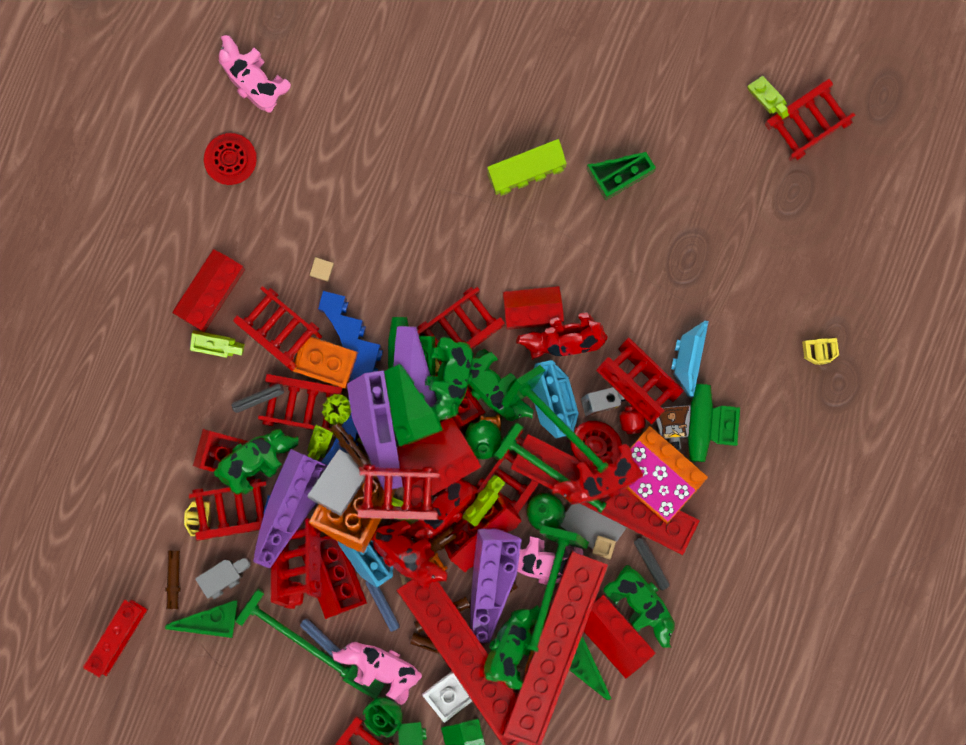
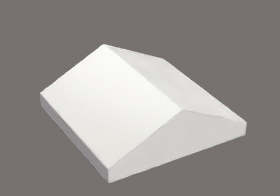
M450 672L422 694L444 723L472 702L453 672Z

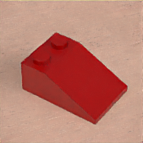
M203 429L193 466L214 472L218 468L220 461L230 455L234 447L239 444L243 446L249 441ZM255 475L247 477V481L254 480Z

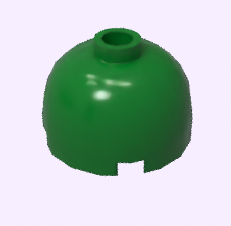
M479 420L475 424L471 423L465 429L463 435L476 458L481 460L493 457V453L497 452L502 441L498 426L487 420Z
M540 493L528 502L526 508L527 519L539 531L542 525L557 528L564 521L565 507L555 495Z
M387 697L377 698L370 702L363 711V715L365 714L366 718L364 720L365 725L376 736L384 735L386 736L385 738L394 735L402 724L403 713L401 707L393 699Z

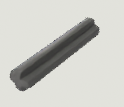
M276 384L231 404L232 410L239 413L284 393L283 386Z
M643 537L636 539L634 544L660 590H665L670 584Z

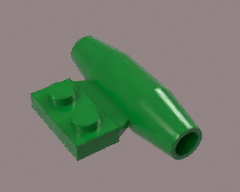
M392 317L388 337V369L394 367L397 327L409 326L407 317ZM419 336L430 375H435V358H430L431 349L435 347V336Z
M696 384L694 397H692L690 405L689 459L692 462H705L710 440L718 445L737 446L740 407L719 406L713 409L711 385Z

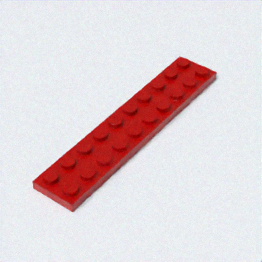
M529 434L526 435L521 445L524 449L569 480L577 481L580 478L579 469L576 465L581 462L577 458ZM518 453L510 469L553 490L555 484L560 483ZM627 488L620 490L621 494L616 497L610 498V496L599 499V501L607 503L601 513L589 502L579 503L681 555L684 554L700 520L679 510L670 522L666 524Z
M573 551L570 552L544 622L537 647L539 650L532 653L522 680L523 685L516 696L502 734L503 736L527 745L542 744L608 564Z
M414 579L406 582L396 590L500 743L502 745H517L519 741L502 735L516 699L514 691L503 681L494 682L485 678L484 665L488 653L438 581L431 583L429 589L420 586L418 581Z

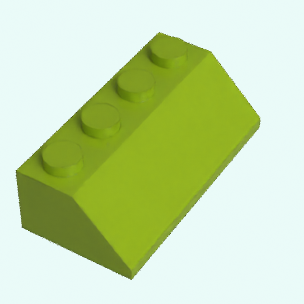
M557 139L488 166L487 175L495 194L503 196L510 193L512 188L518 187L520 189L528 186L530 181L536 180L538 182L547 178L546 175L550 173L556 175L563 172L567 163L560 141Z

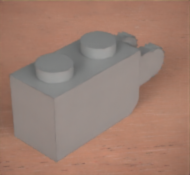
M242 558L235 563L223 560L195 580L207 599L211 597L216 599L224 594L222 590L228 586L232 589L240 583L241 573L250 567V561L247 558Z

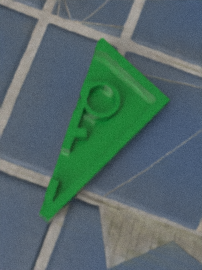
M234 600L166 624L165 629L233 638L238 601Z
M582 636L569 670L604 699L610 700L612 698Z

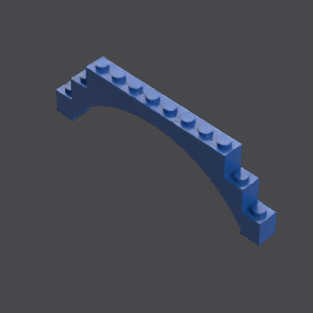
M323 291L318 310L325 313L340 337L342 346L358 352L349 382L365 373L377 372V361H381L383 350H380L381 346L360 340V337H364L366 326H363L364 322L362 320L342 315L347 312L349 302H346L345 296ZM351 414L349 419L342 424V427L348 434L352 435L353 441L358 446L359 443L356 440L359 434ZM337 438L321 463L329 465L339 449L348 454L345 448L339 445ZM268 495L267 502H266V505H265V509H264V513H263V514H265V510H266L268 501H269V499H270V495Z

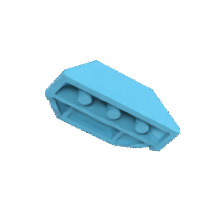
M703 321L682 335L680 340L676 341L675 351H678L677 359L673 358L671 369L674 370V377L689 398L694 397L709 321Z
M553 360L536 363L534 368L541 365L545 372L534 387L533 392L574 432L579 413L569 377L555 365L556 363ZM535 405L540 424L555 438L566 436Z
M370 540L364 553L338 542V545L360 577L376 588L393 577V566L389 567L385 564L383 557L374 549L372 540Z

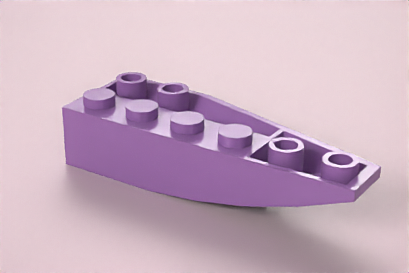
M398 326L394 366L398 364L403 366L414 381L416 389L425 396L424 400L430 407H433L437 398L435 391H431L428 386H425L426 377L430 376L417 328Z
M384 370L365 373L347 383L353 423L368 457L375 467L400 468ZM377 476L384 490L385 476ZM393 476L392 489L403 487L401 476Z
M292 449L290 450L265 510L253 562L267 568L273 565L316 504V502L308 498V494L328 465Z
M478 529L472 578L470 629L480 643H490L518 570L521 538L499 529Z

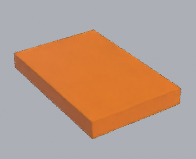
M310 337L298 351L294 362L297 367L293 371L347 389V383H349L358 352Z

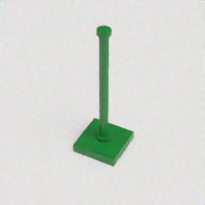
M539 365L518 378L501 404L507 409L527 396L594 463L600 473L606 470L609 465L606 462L604 463L533 392L545 369Z
M518 423L512 425L501 441L499 449L492 455L497 460H500L508 449L510 451L514 450L558 482L571 481L516 443L517 440L515 438L523 428ZM599 500L589 502L600 513L607 505L606 502Z
M543 525L541 526L540 533L550 541L557 542L558 548L530 645L527 646V650L534 652L539 650L537 648L565 548L569 545L587 550L589 544L578 533Z
M259 587L256 589L236 618L235 622L242 626L250 614L252 616L256 615L339 672L341 677L346 675L349 667H344L337 661H334L324 652L262 611L257 604L264 595V591Z

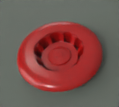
M225 133L215 137L208 144L204 153V166L207 173L212 179L224 185H235L245 181L253 173L256 166V151L252 143L244 136L236 133Z
M587 421L577 426L574 430V433L604 463L612 464L611 458L607 454L621 446L622 441L618 433L611 426L600 421ZM571 441V448L575 457L581 463L590 461L594 465Z

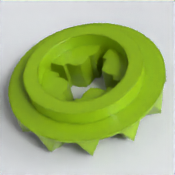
M340 394L327 397L322 411L324 419L333 425L346 422L351 415L349 399ZM333 404L335 406L340 405V407L338 408L339 414L333 412Z

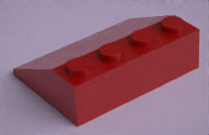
M453 418L440 422L443 431L415 443L397 447L400 468L423 469V466H432L438 469L439 477H432L431 496L481 467ZM401 476L403 489L405 476ZM412 477L411 503L415 506L423 501L424 477Z

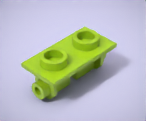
M315 425L307 449L309 451L308 457L316 461L320 457L324 458L333 432Z

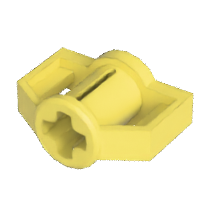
M837 338L802 342L804 359L815 365L831 363V361L839 356ZM829 343H830V346H831V354H832V358H830V359H829L828 348H827V344H829ZM810 345H814L815 359L812 358Z
M192 501L185 510L184 525L190 536H195V532L199 531L190 529L189 525H199L197 512L189 511L191 507H196V501ZM204 501L207 525L209 527L211 502Z

